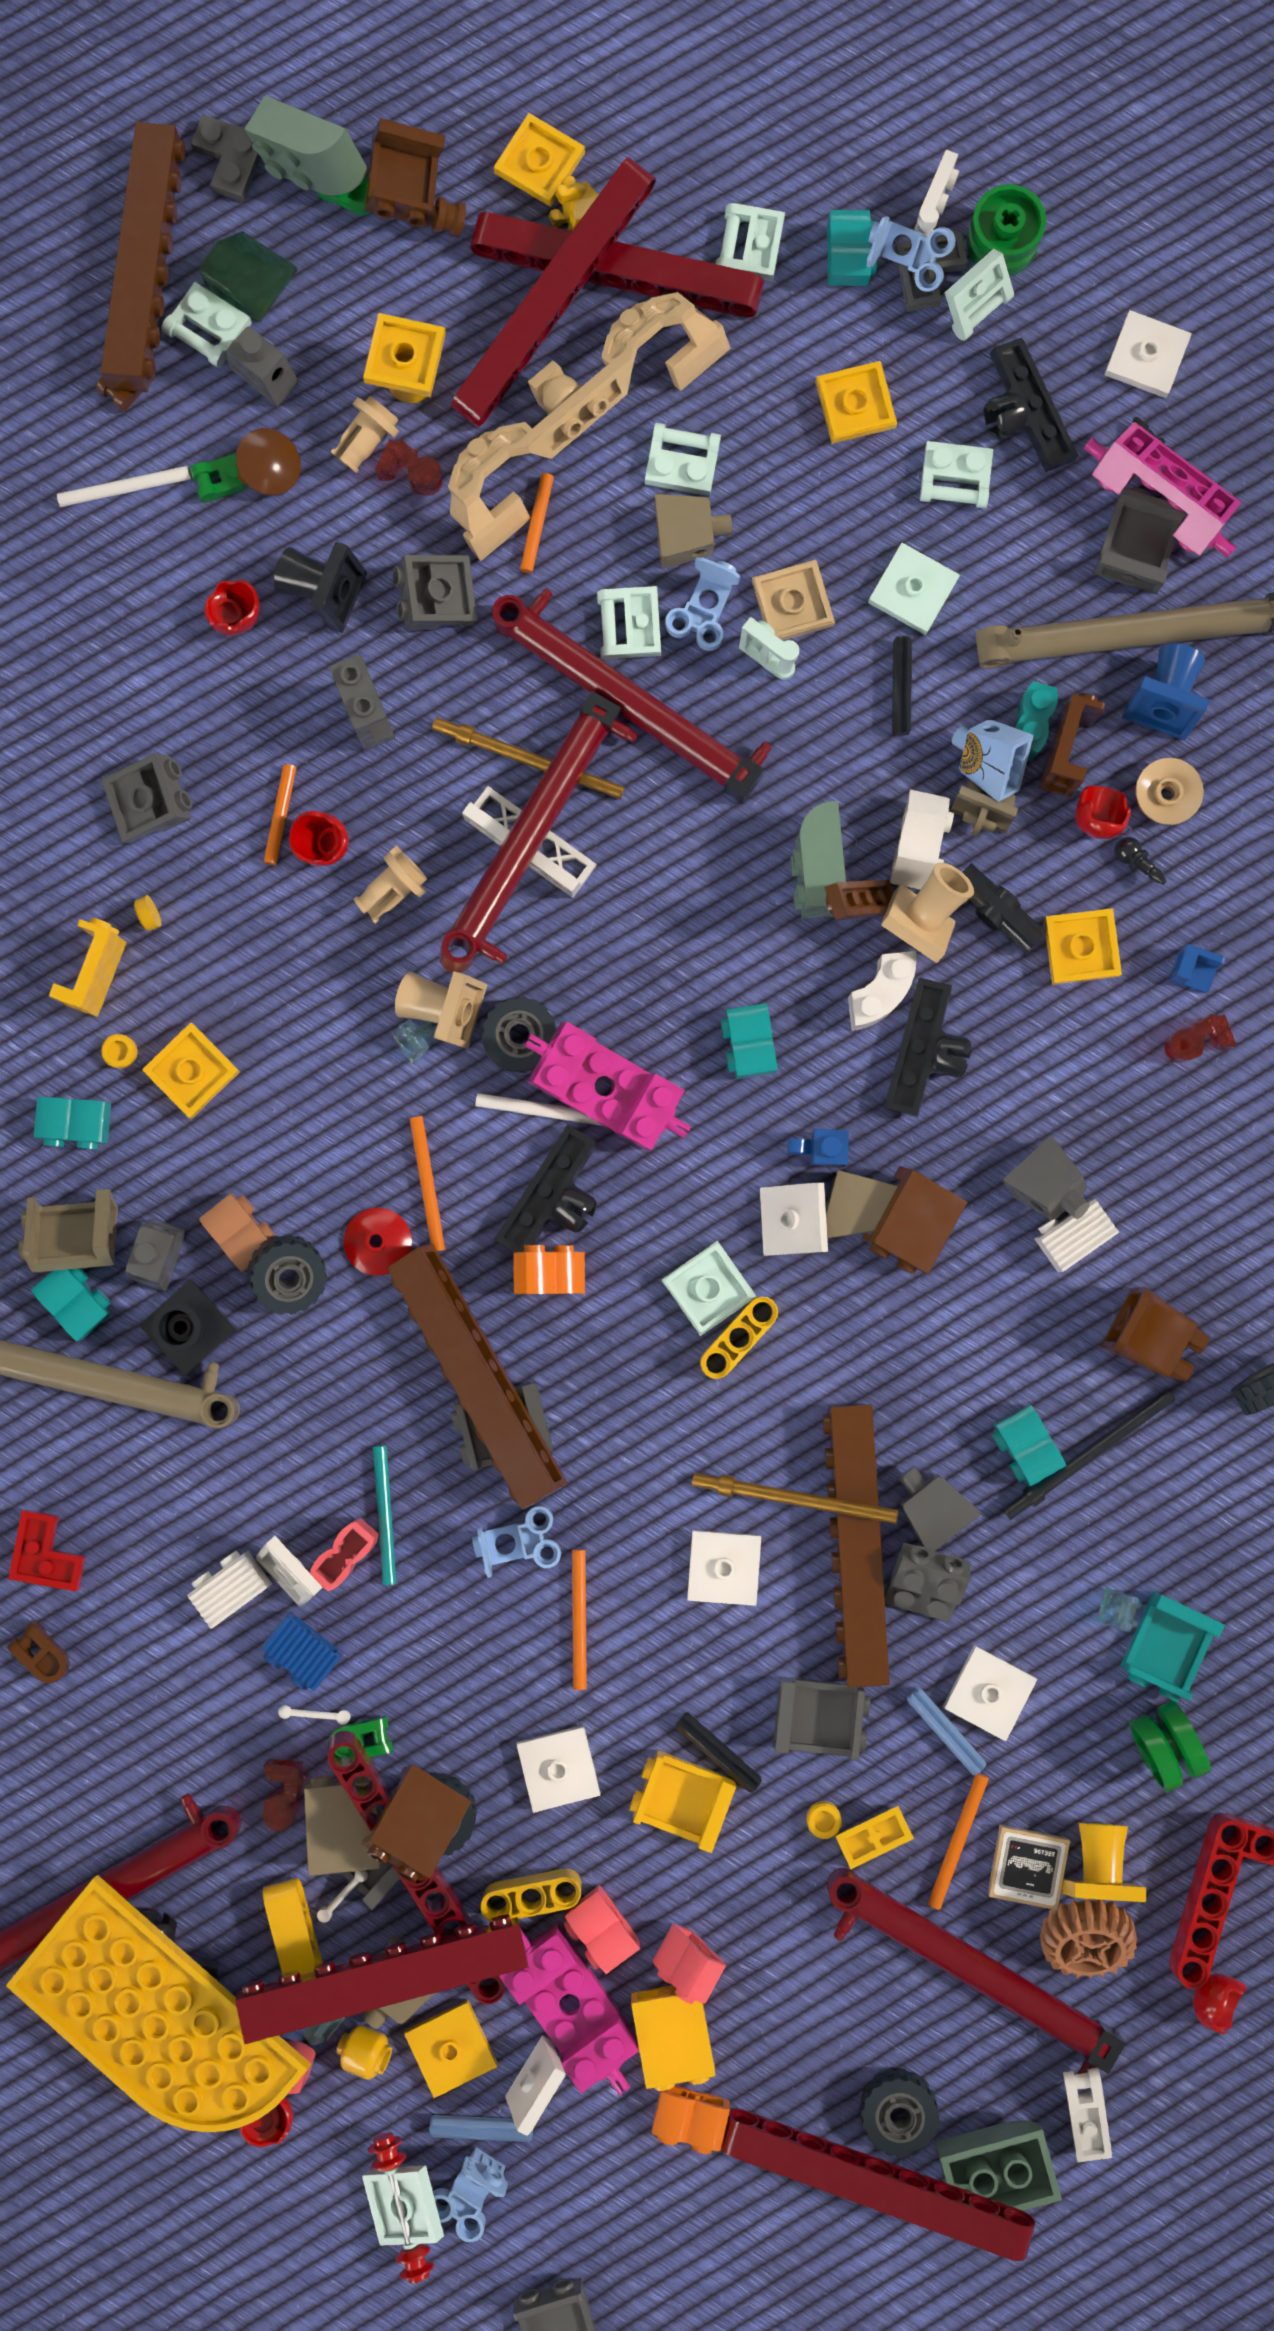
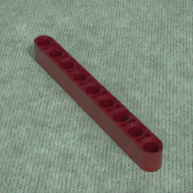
M627 157L615 171L454 396L451 407L476 427H481L489 418L651 193L656 183V178L630 157Z
M481 212L477 216L470 250L474 254L486 259L544 272L572 231L491 212ZM615 241L587 280L590 283L651 297L678 292L694 304L695 307L744 318L756 316L764 286L763 278L752 272Z
M349 1731L336 1732L330 1737L328 1742V1763L372 1832L381 1816L374 1814L372 1809L378 1805L386 1806L393 1794L355 1734ZM342 1746H347L353 1750L352 1754L347 1757H339L334 1752ZM359 1776H367L371 1779V1782L365 1786H357L353 1783L354 1779ZM392 1864L393 1868L397 1872L399 1867ZM438 1866L435 1868L430 1879L422 1881L417 1879L416 1883L408 1881L398 1874L434 1933H440L441 1937L455 1934L454 1929L444 1927L450 1921L460 1922L458 1927L474 1924ZM432 1892L443 1894L436 1901H430L426 1898ZM499 1976L492 1977L496 1980L491 1985L480 1984L481 1981L467 1985L480 2003L491 2005L498 2002L505 1992V1984Z
M732 2109L729 2112L721 2150L733 2158L1014 2261H1023L1027 2258L1036 2222L1031 2215L1022 2210L743 2109Z

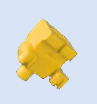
M569 176L563 180V185L556 187L555 191L559 203L562 204L563 213L558 209H553L550 211L548 218L553 227L558 228L564 223H568V230L573 231L599 194L587 181L576 182L573 176Z

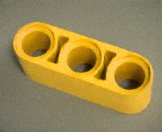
M768 1297L754 1298L743 1308L701 1356L700 1366L707 1376L714 1379L723 1378L737 1365L776 1321L778 1308L775 1302ZM759 1302L768 1304L771 1309V1316L765 1322H758L753 1317V1308ZM738 1327L743 1328L748 1333L746 1345L739 1348L734 1347L729 1339L731 1331ZM714 1353H720L725 1358V1367L718 1373L710 1372L706 1366L707 1358Z
M559 1869L490 1884L484 1891L481 1901V1912L484 1918L489 1921L494 1917L506 1914L510 1915V1918L518 1917V1919L570 1909L579 1902L582 1881L576 1871L572 1869ZM569 1882L575 1887V1891L570 1895H562L557 1891L556 1887L559 1883ZM527 1889H535L540 1893L541 1898L536 1902H528L523 1898L522 1893ZM492 1896H501L505 1899L507 1905L504 1908L495 1909L489 1905L488 1899Z
M295 1878L263 1887L264 1906L282 1974L291 1971H299L300 1975L314 1972L313 1968L322 1963V1958L300 1879Z

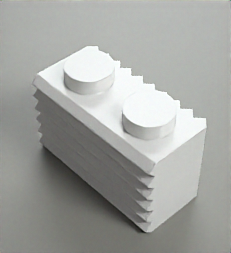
M1096 1199L1087 1201L1090 1204L1089 1209L1081 1218L1075 1219L1069 1214L1059 1222L1057 1219L1049 1220L1038 1228L1041 1234L1035 1238V1241L1057 1272H1064L1119 1233Z
M236 1550L220 1562L223 1569L214 1576L208 1571L191 1583L195 1590L187 1596L211 1629L272 1585L249 1550L241 1556Z

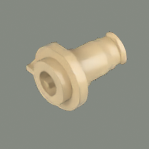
M371 396L366 401L357 397L352 403L360 412L343 433L340 443L335 450L332 448L330 451L355 473H358L360 464L370 457L386 434L394 439L399 433V430L395 427L399 420Z
M397 845L383 857L389 867L367 886L365 892L360 897L356 896L353 899L364 914L366 912L369 913L375 924L380 921L379 917L382 914L392 910L411 891L420 898L427 892L423 885L427 880L426 876Z

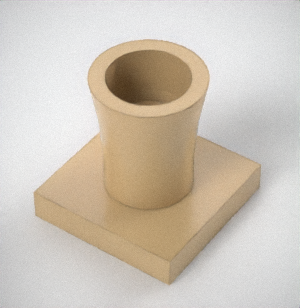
M937 863L918 895L902 884L897 887L892 894L881 926L938 963L945 955L956 922L949 916L974 895L973 885L954 866L947 863Z
M410 971L404 976L399 985L395 999V1013L400 1018L438 1023L434 1038L468 1049L488 984L454 971L449 987H445Z

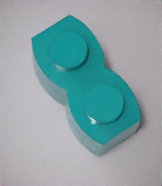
M830 210L827 220L828 286H868L871 275H876L877 260L874 266L867 267V257L871 250V244L868 241L872 227L876 222L871 221L870 210Z
M1035 681L1029 685L1018 703L1016 710L1017 723L1014 726L1016 729L1033 735L1027 759L1029 762L1035 759L1047 741L1049 734L1048 720L1054 713L1058 702L1056 687Z
M767 1003L726 1009V1018L720 1019L723 1039L729 1038L731 1051L726 1052L728 1072H735L736 1079L775 1074L777 1072V1062Z
M37 1097L34 1138L43 1139L44 1146L64 1147V1141H76L77 1148L98 1150V1143L108 1144L111 1103Z
M82 1268L52 1271L31 1291L75 1341H82L112 1314L108 1307L111 1301L98 1288L93 1291L85 1282L88 1276Z
M1028 1404L993 1424L996 1432L992 1434V1437L1001 1452L1006 1450L1009 1452L1013 1460L1009 1467L1019 1483L1025 1480L1027 1485L1032 1486L1067 1466L1032 1405Z

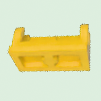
M899 1806L835 1836L850 1869L914 1839Z

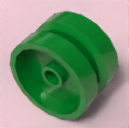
M1015 184L998 185L985 192L976 204L966 238L968 255L974 265L995 249L1003 253L1009 276H1014L1029 266L1035 258L1047 223L1045 208L1038 196L1026 187Z
M1171 1700L1157 1707L1156 1719L1158 1725L1146 1714L1129 1721V1728L1145 1765L1165 1793H1169L1183 1785L1181 1768L1193 1779L1211 1772L1209 1759L1194 1728L1175 1701Z

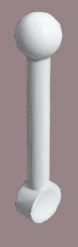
M282 1705L278 1710L279 1716L283 1719H287L290 1716L337 1720L341 1725H345L351 1718L347 1710L331 1713L291 1709L288 1705Z
M367 1870L355 1871L354 1878L327 1907L320 1908L317 1913L319 1921L325 1923L330 1920L332 1911L359 1882L367 1880Z

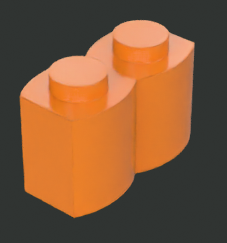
M525 1245L524 1252L513 1253L514 1294L585 1293V1252H574L573 1245L553 1246V1252H545V1245Z
M677 2085L669 2090L660 2091L652 2123V2134L657 2136L658 2141L667 2145H677L678 2142L688 2143L698 2153L711 2154L712 2151H720L730 2112V2101L720 2096L695 2092Z

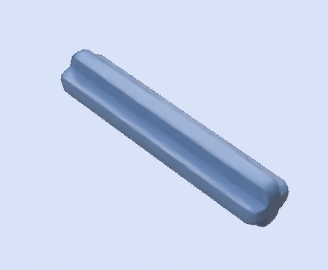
M918 1687L910 1692L907 1696L909 1704L972 1775L980 1773L985 1768L986 1762L921 1688Z
M433 2115L430 2119L429 2133L433 2138L530 2142L533 2138V2130L526 2136L517 2131L513 2119Z

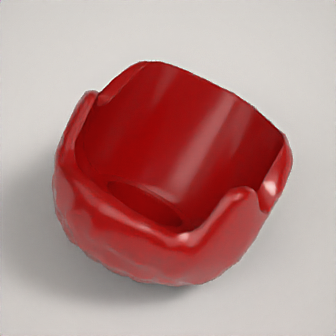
M245 580L221 581L217 584L213 593L208 596L204 606V613L208 623L216 631L227 636L243 634L253 628L260 614V603L255 588Z
M1086 786L1078 799L1075 819L1077 826L1083 833L1096 839H1110L1121 834L1126 828L1131 809L1127 808V799L1123 792L1103 786Z
M307 811L300 814L291 825L289 846L298 859L313 866H328L340 861L345 856L348 849L349 836L345 826L336 816L319 811Z
M1210 1974L1206 1984L1201 1988L1195 1989L1193 1994V2008L1198 2021L1211 2031L1226 2034L1225 2030L1232 2027L1233 2013L1238 2001L1247 1991L1246 1985L1225 1974Z
M285 2097L263 2117L238 2128L243 2139L248 2144L256 2147L280 2144L288 2135L293 2123V2110L289 2099Z

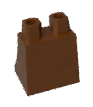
M1134 1287L1130 1289L1100 1348L1161 1377H1171L1187 1382L1195 1366L1180 1357L1186 1347L1201 1354L1205 1350L1210 1337L1196 1328L1198 1325L1196 1322L1180 1313L1146 1287Z

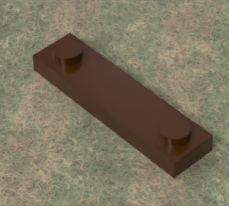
M889 879L836 882L825 887L827 893L825 899L826 906L836 921L884 916L893 894Z

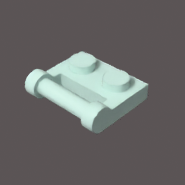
M736 203L728 204L724 215L727 222L721 254L716 259L715 264L752 272L761 276L763 280L773 282L785 212ZM743 221L750 222L743 260L733 259L739 225Z
M995 249L990 251L945 292L954 321L952 329L956 336L963 341L973 334V328L1001 303L1006 304L1014 297L1003 253Z
M194 282L175 311L166 317L161 330L171 338L174 336L208 357L209 363L220 368L227 360L226 351L229 346L252 322L249 316ZM188 320L221 342L214 346L183 325Z
M655 423L645 485L710 496L721 434L711 433V436L669 429L665 428L666 424ZM663 442L706 449L708 450L707 458L662 450Z
M927 441L920 501L930 502L931 499L970 503L976 504V508L986 509L989 499L993 449ZM933 480L978 485L977 490L936 486L933 485Z
M657 586L603 589L598 591L597 603L601 605L603 647L600 648L601 659L613 661L620 658L661 656ZM624 602L627 644L617 645L614 604Z
M750 617L742 627L739 649L779 679H790L795 672L794 662L799 656V646L794 641L787 640L783 642L774 635L775 631L769 624L762 620L757 622Z

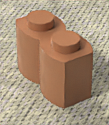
M230 1193L201 1216L199 1221L241 1272H246L249 1270L248 1264L249 1260L251 1261L253 1258V1252L261 1247L260 1244L271 1240L276 1234L265 1221L259 1224L251 1214L255 1211V1208L243 1194L237 1197L234 1193Z

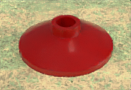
M371 1208L360 1212L350 1221L344 1234V1250L348 1260L359 1271L374 1276L390 1274L387 1268L409 1254L412 1247L411 1232L405 1220L397 1213L385 1208ZM374 1235H380L382 1238V1245L378 1248H374L370 1244V1239Z

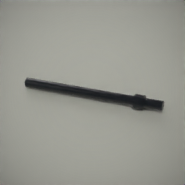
M1168 1389L1066 1462L1067 1466L1044 1478L1039 1483L1027 1486L1022 1490L1023 1494L1002 1509L1004 1514L1011 1521L1031 1505L1036 1507L1046 1499V1494L1176 1400L1173 1394Z

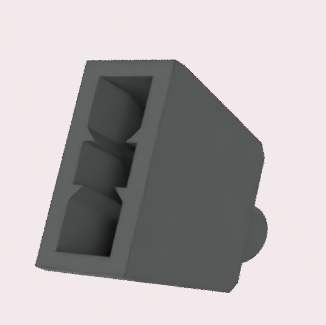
M249 326L241 332L226 351L229 368L277 407L299 383L285 355ZM272 375H279L276 380L272 381Z
M1051 1136L1003 1179L1010 1195L1050 1220L1056 1219L1065 1210L1075 1219H1079L1088 1211L1090 1206L1081 1197L1087 1189L1081 1172Z
M156 1219L142 1224L139 1228L125 1273L133 1281L167 1291L187 1230Z
M913 1466L898 1478L909 1492L907 1496L900 1500L899 1505L921 1546L928 1550L936 1551L981 1515L975 1506L937 1473L925 1481Z

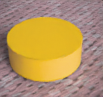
M148 895L136 899L134 909L143 928L151 931L161 927V918L152 899Z
M114 1034L104 1041L101 1054L103 1060L108 1065L117 1069H125L135 1062L138 1049L131 1038L123 1034Z
M819 1801L809 1808L806 1822L814 1836L828 1839L839 1832L842 1818L834 1804L828 1801Z

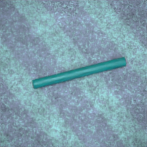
M374 1446L373 1457L383 1585L396 1584L387 1446Z

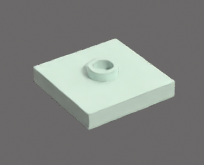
M901 543L869 598L868 603L926 635L960 575L906 544Z
M718 1241L662 1279V1282L700 1336L757 1297Z

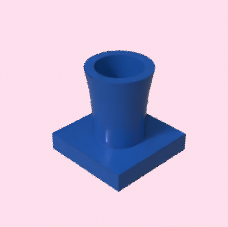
M1171 643L1162 646L1158 653L1155 678L1151 679L1144 676L1125 706L1122 718L1185 741L1206 712L1210 700L1190 693L1196 678L1205 664L1203 654L1185 644Z

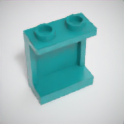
M1153 1591L1120 1667L1129 1672L1127 1679L1143 1687H1147L1150 1682L1161 1687L1158 1692L1159 1694L1175 1702H1178L1180 1697L1191 1701L1193 1694L1189 1690L1213 1636L1215 1635L1220 1638L1225 1624Z

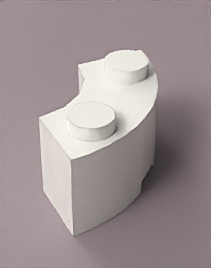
M910 790L900 827L901 834L895 850L890 883L902 884L906 887L921 890L937 863H944L943 859H939V852L944 832H950L954 813L948 812L950 798Z
M916 951L882 954L877 961V973L874 980L865 988L851 992L848 997L852 1031L867 1028L878 1023L888 1016L903 1000L914 978L917 960Z

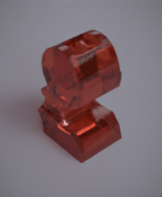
M388 440L375 468L378 480H394L398 470L404 467L408 469V478L412 491L419 495H434L439 492L443 479L438 462L430 457L419 458L418 451L408 446L404 440Z
M1210 1014L1200 1022L1189 1027V1031L1181 1030L1169 1036L1165 1041L1164 1049L1167 1057L1172 1061L1187 1062L1202 1055L1205 1036L1210 1037L1213 1047L1219 1050H1230L1237 1047L1226 1016Z
M268 1759L264 1764L265 1775L270 1781H281L284 1784V1789L268 1796L263 1805L262 1815L266 1825L271 1830L284 1831L290 1827L297 1817L298 1804L296 1800L301 1794L307 1774L303 1769V1761Z

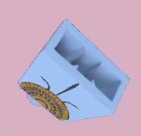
M986 720L970 728V730L965 727H960L956 730L952 737V744L963 750L959 766L961 773L998 802L1020 790L1033 740L1032 734L993 720Z

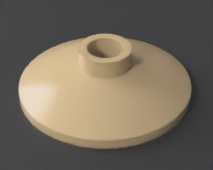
M1162 758L1149 764L1138 777L1135 788L1136 800L1141 811L1152 821L1163 825H1176L1190 819L1201 806L1204 794L1203 783L1198 772L1187 762L1176 758ZM1163 789L1171 792L1172 798L1170 800L1162 797L1161 791Z

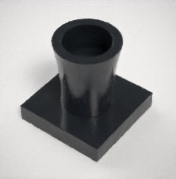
M335 542L327 564L313 559L292 547H288L282 552L276 564L274 587L279 594L312 599L310 605L331 630L343 633L367 571L348 545Z
M189 1279L139 1325L185 1376H188L238 1330L193 1279ZM182 1321L187 1324V1331L184 1334L180 1331Z

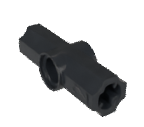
M971 863L962 872L970 880L974 888V895L967 902L976 909L977 916L985 925L994 931H1000L1019 950L1026 954L1046 931L1020 908V902L1010 891L1002 886L997 887Z

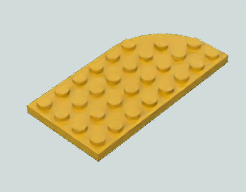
M98 1875L91 1880L6 1985L8 1989L139 2106L161 2121L182 2129L197 2132H220L250 2124L274 2109L311 2065L310 2062L279 2035L244 2045L235 2003L236 1997Z

